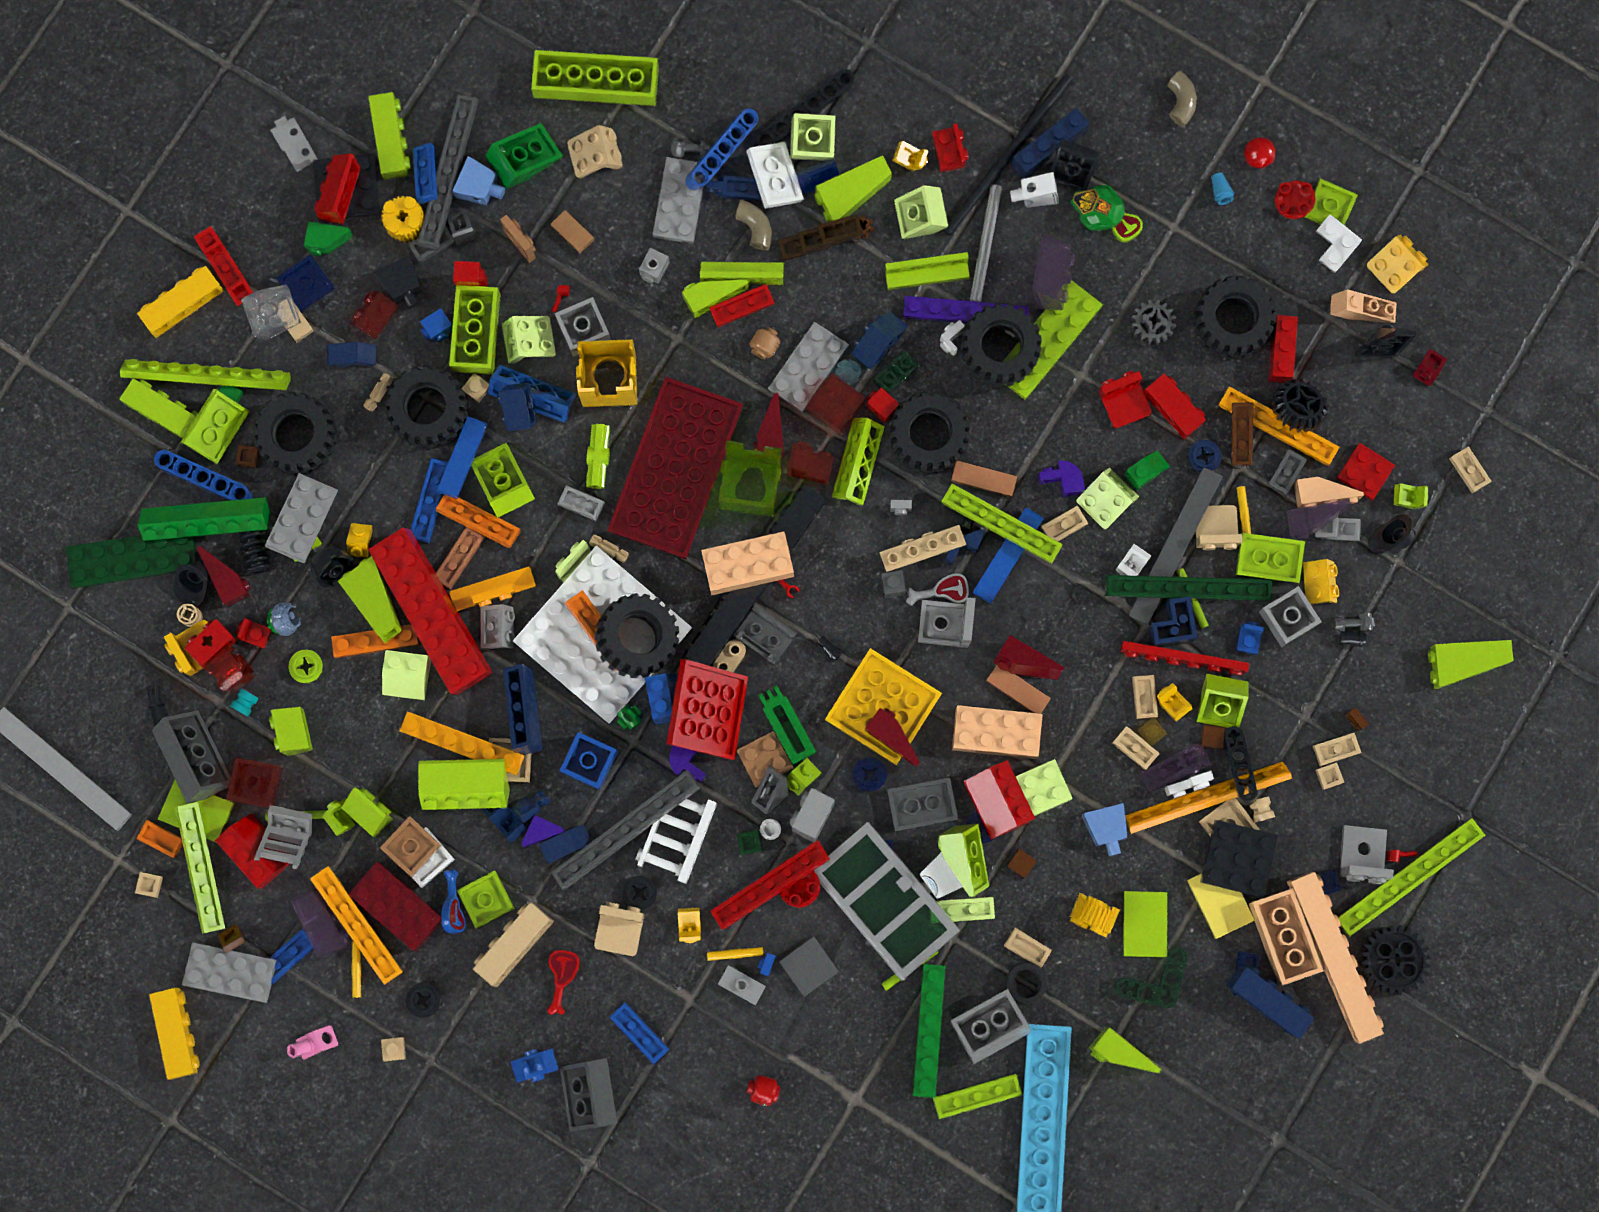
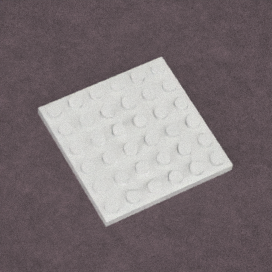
M595 546L517 635L513 642L610 724L617 716V713L626 706L645 684V677L630 678L628 674L623 677L618 675V670L615 672L610 670L608 662H602L600 659L602 654L600 651L597 652L594 643L564 603L583 590L602 615L612 602L617 601L624 595L629 597L633 593H638V596L648 594L652 600L657 597L598 546ZM661 601L660 605L664 607L665 604ZM670 609L668 612L670 616L675 615L677 619L674 624L679 626L680 633L677 637L680 643L692 627ZM627 618L620 624L618 636L627 650L636 654H646L653 649L655 634L648 623L638 618Z

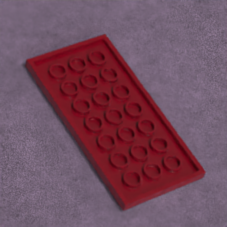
M665 377L607 531L687 560L744 404Z

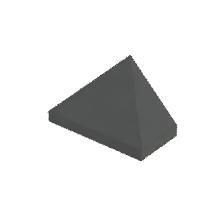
M768 767L751 803L765 814H769L789 795L786 777L773 767Z

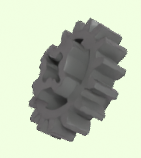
M1150 299L1147 305L1142 302L1139 306L1140 309L1135 308V315L1131 317V321L1135 323L1131 325V329H1136L1134 336H1141L1140 342L1146 339L1148 345L1152 341L1159 345L1160 339L1166 342L1167 336H1172L1173 331L1171 329L1176 327V324L1172 322L1176 320V316L1170 315L1173 309L1167 310V303L1161 306L1159 305L1160 301L1157 300L1155 304H1152ZM1152 310L1151 313L1142 315L1144 312ZM1155 316L1154 320L1156 325L1152 329L1153 325L1151 319H1153V317ZM1159 330H1161V331L1165 330L1164 332L1155 335V333H1156L1157 331H1159Z

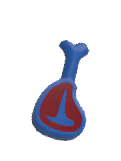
M455 869L451 871L446 870L443 874L447 879L448 897L442 907L441 922L446 932L456 934L465 930L466 921L456 894L458 872Z

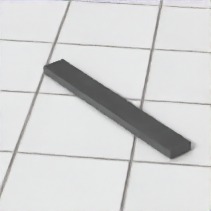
M457 95L436 173L438 199L428 202L417 243L419 247L439 250L453 198L452 190L459 176L478 105V98Z
M1205 467L1203 468L1149 576L1173 577L1223 476ZM1138 597L1129 617L1148 626L1161 598Z
M686 770L551 873L561 889L565 891L698 791L700 786L692 774Z

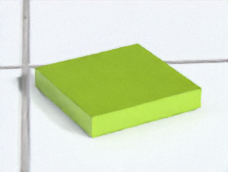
M1320 178L1314 190L1316 196L1314 208L1304 217L1322 224L1329 215H1332L1345 225L1358 195Z
M496 871L457 890L476 929L515 909Z

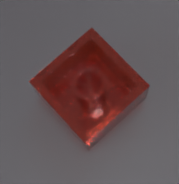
M832 373L808 403L807 412L838 435H841L865 404L866 397Z
M235 758L226 800L269 809L270 805H275L283 768L278 765Z

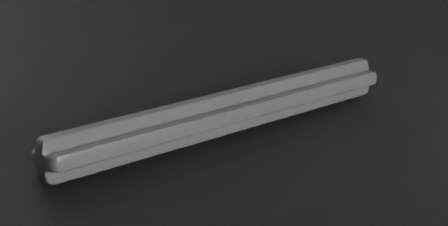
M991 185L970 296V301L981 302L1002 190V187L999 185Z

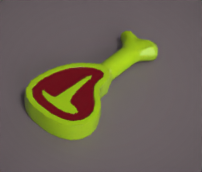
M1124 212L1122 221L1111 229L1120 242H1129L1140 234L1143 229V223L1138 216Z

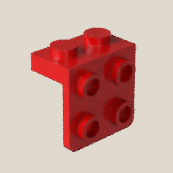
M1133 371L1126 372L1121 375L1122 378L1115 381L1113 378L1108 379L1102 383L1098 391L1111 424L1116 429L1148 417L1152 413L1140 385L1143 379L1140 371L1133 373Z

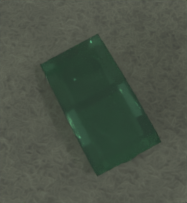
M904 351L886 369L875 376L873 381L879 388L882 387L889 394L920 365L907 351Z

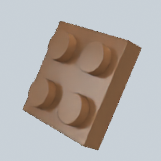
M507 215L501 218L500 221L504 232L526 260L530 263L536 259L534 243L527 234L523 236L518 222L514 218L510 220Z
M774 731L736 750L755 788L759 787L770 766L782 775L794 769Z
M409 816L380 848L410 877H413L442 845Z

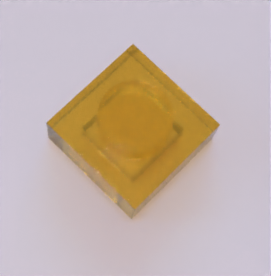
M1152 718L1137 730L1142 739L1150 746L1167 735L1155 718Z

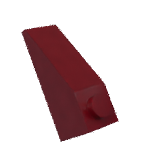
M774 393L757 434V442H753L754 455L759 454V460L784 458L778 393Z
M201 546L197 548L225 606L229 607L250 597L248 590L251 587L246 578L242 579L241 576Z
M1011 635L993 662L1000 669L1011 674L1057 680L1065 668Z
M879 708L866 726L865 732L917 768L920 762L898 720L895 719L896 715L887 708L884 710Z

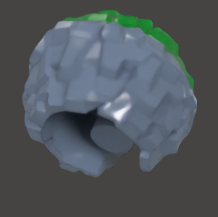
M291 603L276 604L268 613V628L272 632L283 636L293 634L297 627L301 625L300 617L294 619V613L288 611L296 608V606L291 605Z

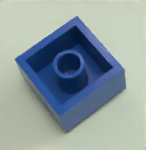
M577 732L560 768V772L597 790H601L618 751Z

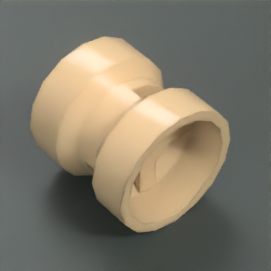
M183 604L177 610L178 620L187 627H192L202 621L201 611L192 604Z
M1269 797L1257 799L1255 803L1249 805L1250 809L1254 810V823L1275 818L1274 811L1269 807L1271 804Z

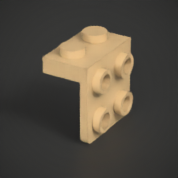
M598 125L568 141V148L576 177L583 178L604 167L615 170L623 167L621 162L622 156L618 150L617 138L613 129Z
M1208 506L1195 531L1196 548L1215 550L1216 548L1224 547L1225 550H1233L1240 546L1242 534H1238L1236 506Z
M607 902L606 906L601 905L599 911L601 915L594 947L598 950L635 956L637 954L644 914L640 913V909L628 906L627 910L619 909V904Z

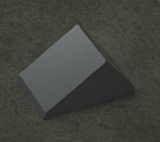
M466 210L447 217L457 246L477 240Z

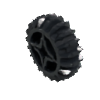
M1294 378L1290 382H1284L1283 385L1277 388V392L1273 395L1271 406L1274 407L1273 414L1278 415L1277 420L1283 421L1282 426L1287 424L1290 430L1296 428L1298 433L1302 430L1307 433L1310 430L1313 431L1324 422L1329 405L1326 404L1327 398L1322 397L1323 391L1317 390L1318 385L1313 387L1310 381L1304 383L1303 379L1297 382ZM1290 396L1291 400L1287 402V397Z

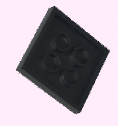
M375 154L356 155L355 158L360 166V172L346 218L380 215ZM332 158L313 160L316 201L320 200L322 194L320 192L323 180L326 181L328 174L326 173L327 164L329 161H332Z
M1214 820L1200 883L1264 898L1278 835Z

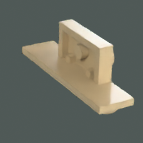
M957 525L937 533L928 532L923 534L922 538L917 540L913 538L903 541L902 545L880 552L886 573L965 546L966 542L960 526Z

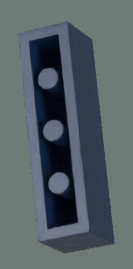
M1077 108L1016 154L1012 160V167L1023 179L1028 178L1055 157L1062 139L1073 143L1086 133L1090 124L1089 121Z
M523 664L504 668L503 675L512 750L522 755L542 751L533 670Z
M1240 965L1226 987L1289 1035L1301 1039L1314 1020V1017L1309 1014L1310 1010L1300 1003L1299 1005L1295 1004L1292 1001L1293 997L1287 992H1279L1275 989L1277 985L1268 978L1263 980L1259 977L1260 972L1254 967Z

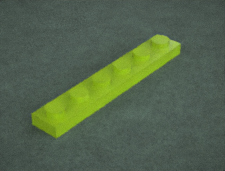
M951 484L941 501L942 504L1051 564L1062 548L1063 544L954 484Z
M197 802L175 807L202 934L224 929L225 925L199 804Z

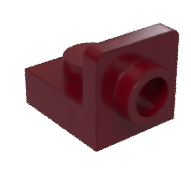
M1429 348L1414 372L1413 377L1431 386L1441 372L1447 358Z

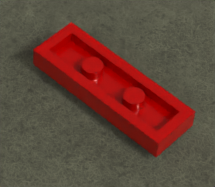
M767 284L713 305L709 307V310L718 328L774 305V300Z

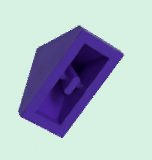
M535 815L524 836L522 845L524 848L549 840L565 831L562 827Z

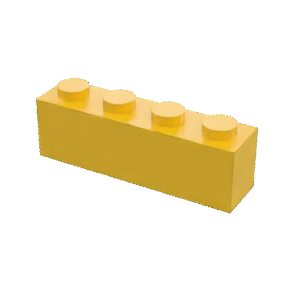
M206 266L194 270L192 275L186 280L178 281L173 289L161 293L153 303L145 304L137 314L152 335L157 338L224 290Z
M172 988L149 994L167 1080L198 1073L199 1059L193 1052L195 1041L188 1029L190 1017L184 1010L183 1004H186L184 992H180V988Z

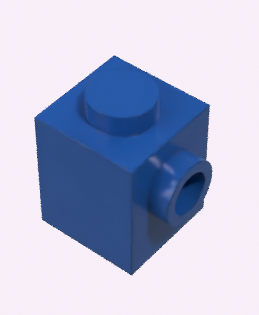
M441 308L420 321L423 326L420 329L426 340L431 338L433 343L446 340L449 337L448 334L452 332L453 325Z

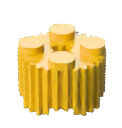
M398 196L397 199L393 198V201H387L383 206L384 211H382L383 215L381 216L387 233L392 238L394 237L395 240L399 239L400 242L404 241L406 243L408 241L411 243V240L414 241L415 238H418V234L420 235L425 217L422 208L415 199L408 196L406 198Z
M1079 893L1070 915V922L1084 929L1090 926L1089 930L1107 937V934H1110L1120 910L1113 906L1111 908L1093 897L1088 896L1087 898L1084 894Z

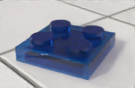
M311 254L276 277L300 312L335 289Z

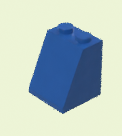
M664 673L645 677L652 718L655 725L670 723L678 674Z

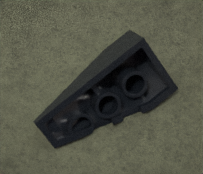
M1383 325L1355 352V356L1398 357L1415 338L1416 331L1395 328L1394 325Z

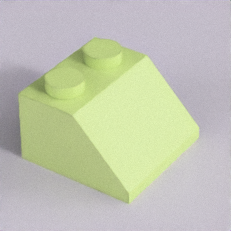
M924 185L894 200L902 239L934 234L948 227L942 193L939 187Z
M386 650L382 670V695L425 701L431 664L430 657L428 655Z

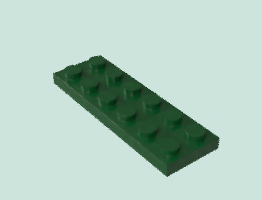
M138 535L66 547L72 589L176 573L180 565L197 562L194 536L143 541L142 536Z

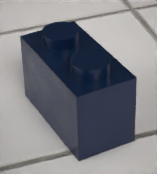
M529 383L505 385L499 390L498 402L502 405V421L506 425L507 431L531 429L537 423Z

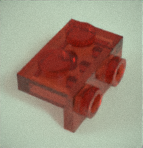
M372 291V293L369 292L365 296L362 308L357 309L351 318L353 321L350 325L357 327L376 340L398 305L381 292Z

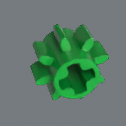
M627 704L617 713V716L620 718L617 722L624 730L627 727L633 730L643 720L640 717L642 711L636 705L631 707Z

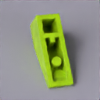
M746 279L691 283L684 288L682 296L694 318H697L708 312L709 307L733 298L749 289V285Z

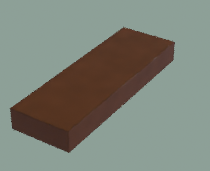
M1232 402L1231 465H1253V402Z

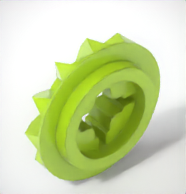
M300 650L289 661V672L300 683H310L317 680L322 673V660L312 650ZM305 659L308 664L314 665L308 669V675L304 669H300L304 665Z

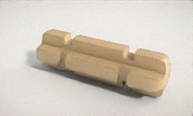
M386 373L379 379L380 383L376 384L369 395L370 399H367L363 405L365 409L371 412L376 409L377 402L379 403L388 390L387 386H390L393 382V378Z
M593 535L589 543L591 546H598L607 555L613 558L616 557L622 563L627 560L629 556L627 551L619 550V547L605 539L602 540L597 535Z

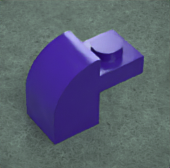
M1058 461L1056 465L1057 470H1054V467H1049L1039 472V485L1060 482L1062 498L1081 495L1085 491L1082 473L1071 462Z
M673 746L669 756L673 772L680 776L684 771L688 770L696 781L698 780L702 783L706 774L690 763L697 752Z

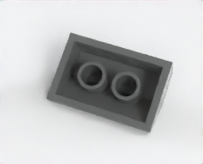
M607 1058L560 1066L570 1132L617 1124Z

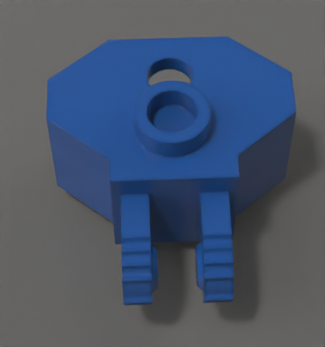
M534 1049L525 1052V1057L511 1061L517 1083L531 1079L532 1082L545 1079L544 1074L559 1070L553 1049L539 1053Z

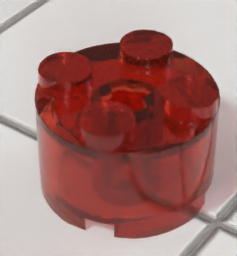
M226 645L207 661L204 667L210 675H214L218 679L216 683L222 691L228 690L231 694H235L255 678V675L252 674L254 671L241 654H234L235 648L231 645Z

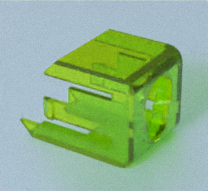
M726 441V460L722 461L721 466L723 479L719 493L720 509L774 517L782 468V448L765 446L764 452L744 449V443ZM749 468H756L763 474V484L766 488V493L760 502L737 499L735 494V488L741 480L742 474Z

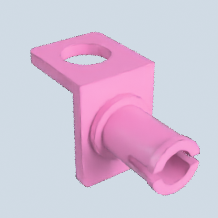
M329 1025L296 1039L295 1044L288 1046L287 1052L291 1058L301 1055L302 1059H307L319 1052L338 1046V1041L332 1026ZM323 1033H327L330 1036L329 1044L322 1040Z

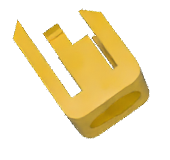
M633 339L578 341L577 351L580 359L579 365L576 366V379H579L577 380V390L582 406L637 405L636 352ZM604 362H616L624 370V379L620 387H616L617 395H601L599 392V386L594 379L597 367Z

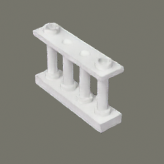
M686 799L679 804L682 807L698 812L702 816L699 824L695 823L694 825L667 814L652 825L644 849L640 848L635 859L639 861L637 865L643 868L645 861L675 872L676 876H679L678 881L687 884L717 805L716 802L708 800L707 804L703 803L701 805ZM660 821L690 832L694 836L692 843H687L686 845L657 834L656 831ZM654 841L683 852V855L686 856L684 864L680 863L678 865L649 854L652 842Z

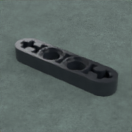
M1231 726L1225 731L1224 741L1237 797L1242 804L1252 805L1257 800V787L1245 736L1241 728ZM1231 734H1235V736L1237 737L1236 746H1234V741L1231 737ZM1235 752H1242L1245 757L1242 760H1235L1232 755ZM1239 771H1246L1249 777L1243 780L1238 778L1237 773ZM1248 785V792L1251 794L1250 798L1244 795V786Z

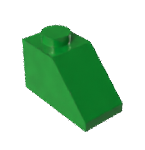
M308 222L304 246L310 254L321 256V254H329L350 240L353 234L350 228Z
M1157 450L1127 469L1124 476L1137 492L1169 469L1170 466Z

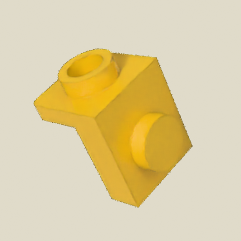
M901 141L898 144L892 161L913 172L922 169L926 165L928 150H919Z
M351 523L346 541L347 552L351 556L368 558L369 543L373 532L372 525Z
M1173 683L1164 687L1157 695L1160 706L1176 722L1192 710L1191 704L1178 692L1177 687Z
M678 909L679 941L693 943L701 940L700 909Z

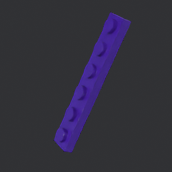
M905 296L903 318L958 322L960 320L962 323H967L969 319L973 318L974 313L977 311L981 312L983 307L988 305L992 308L996 303ZM1013 305V309L1018 310L1020 307L1025 310L1024 314L1028 315L1029 306Z

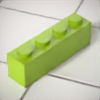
M393 92L369 96L381 175L384 180L408 176L407 169H411L409 156L405 157L404 152L408 147L406 138L402 137L401 130H404L403 119L399 118L398 111H401L400 100L395 98Z
M132 379L119 400L183 439L198 413L196 411L188 412L185 410L187 407L177 400L174 403L168 400L169 396L161 390L153 391L150 389L152 385L141 379L138 382Z

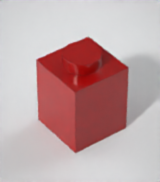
M882 387L878 391L874 390L867 397V408L884 423L893 416L895 410L899 409L900 406Z

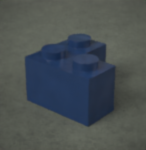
M890 311L884 315H878L874 322L870 321L865 327V335L860 336L855 342L854 346L856 348L852 355L871 370L880 363L889 348L899 341L908 325Z
M1191 597L1169 599L1166 603L1169 621L1156 622L1149 626L1152 646L1160 647L1194 642L1197 639Z

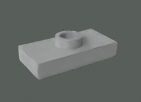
M566 485L557 504L593 521H597L605 502Z
M729 965L718 985L754 1005L757 1004L766 987Z

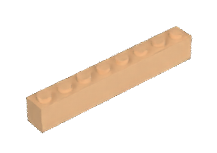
M1308 872L1287 881L1289 889H1294L1316 952L1354 1042L1360 1044L1384 1034L1381 1029L1384 1027L1379 1015H1375L1373 1010L1375 1007L1374 1001L1370 995L1367 996L1364 989L1366 982L1362 975H1358L1355 968L1358 967L1357 961L1353 955H1350L1347 949L1349 947L1348 940L1344 934L1341 935L1338 928L1341 926L1336 914L1333 915L1330 909L1332 906L1331 900L1327 894L1324 895L1322 890L1324 885L1320 875H1316L1315 872Z

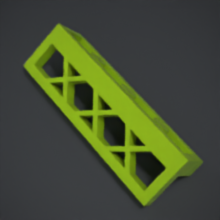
M968 252L886 263L887 289L895 290L969 279Z
M701 262L700 281L746 279L748 285H783L784 264L765 262Z
M853 418L832 497L849 500L858 505L864 504L885 426L869 418ZM871 426L876 428L874 438L870 436ZM867 446L870 450V455L868 458H866L864 454L865 448ZM863 466L865 473L864 477L861 478L859 470ZM856 486L859 488L858 498L852 496Z

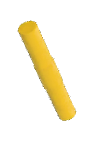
M1245 486L1237 487L1242 532L1251 534Z
M352 941V998L361 997V952L355 942Z
M763 947L707 952V959L711 961L763 956Z

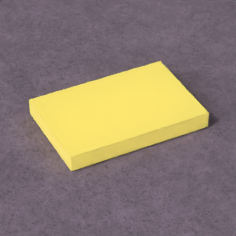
M1202 874L1187 880L1215 939L1255 921L1241 892L1200 883Z

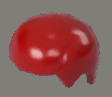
M1257 137L1246 144L1244 157L1251 167L1263 169L1274 162L1276 149L1267 138Z

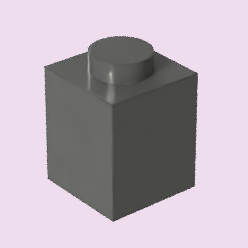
M903 571L881 574L884 598L905 595Z

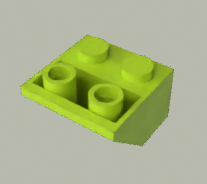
M293 707L271 710L272 716L269 717L271 728L275 729L276 737H274L276 750H279L286 756L313 750L303 708Z
M354 787L341 808L372 837L376 838L393 820L389 816L391 811L380 802L376 804L374 802L376 797L367 789L362 788L360 790Z

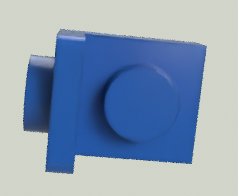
M1251 621L1242 624L1239 630L1236 651L1257 655L1264 627H1259V623Z

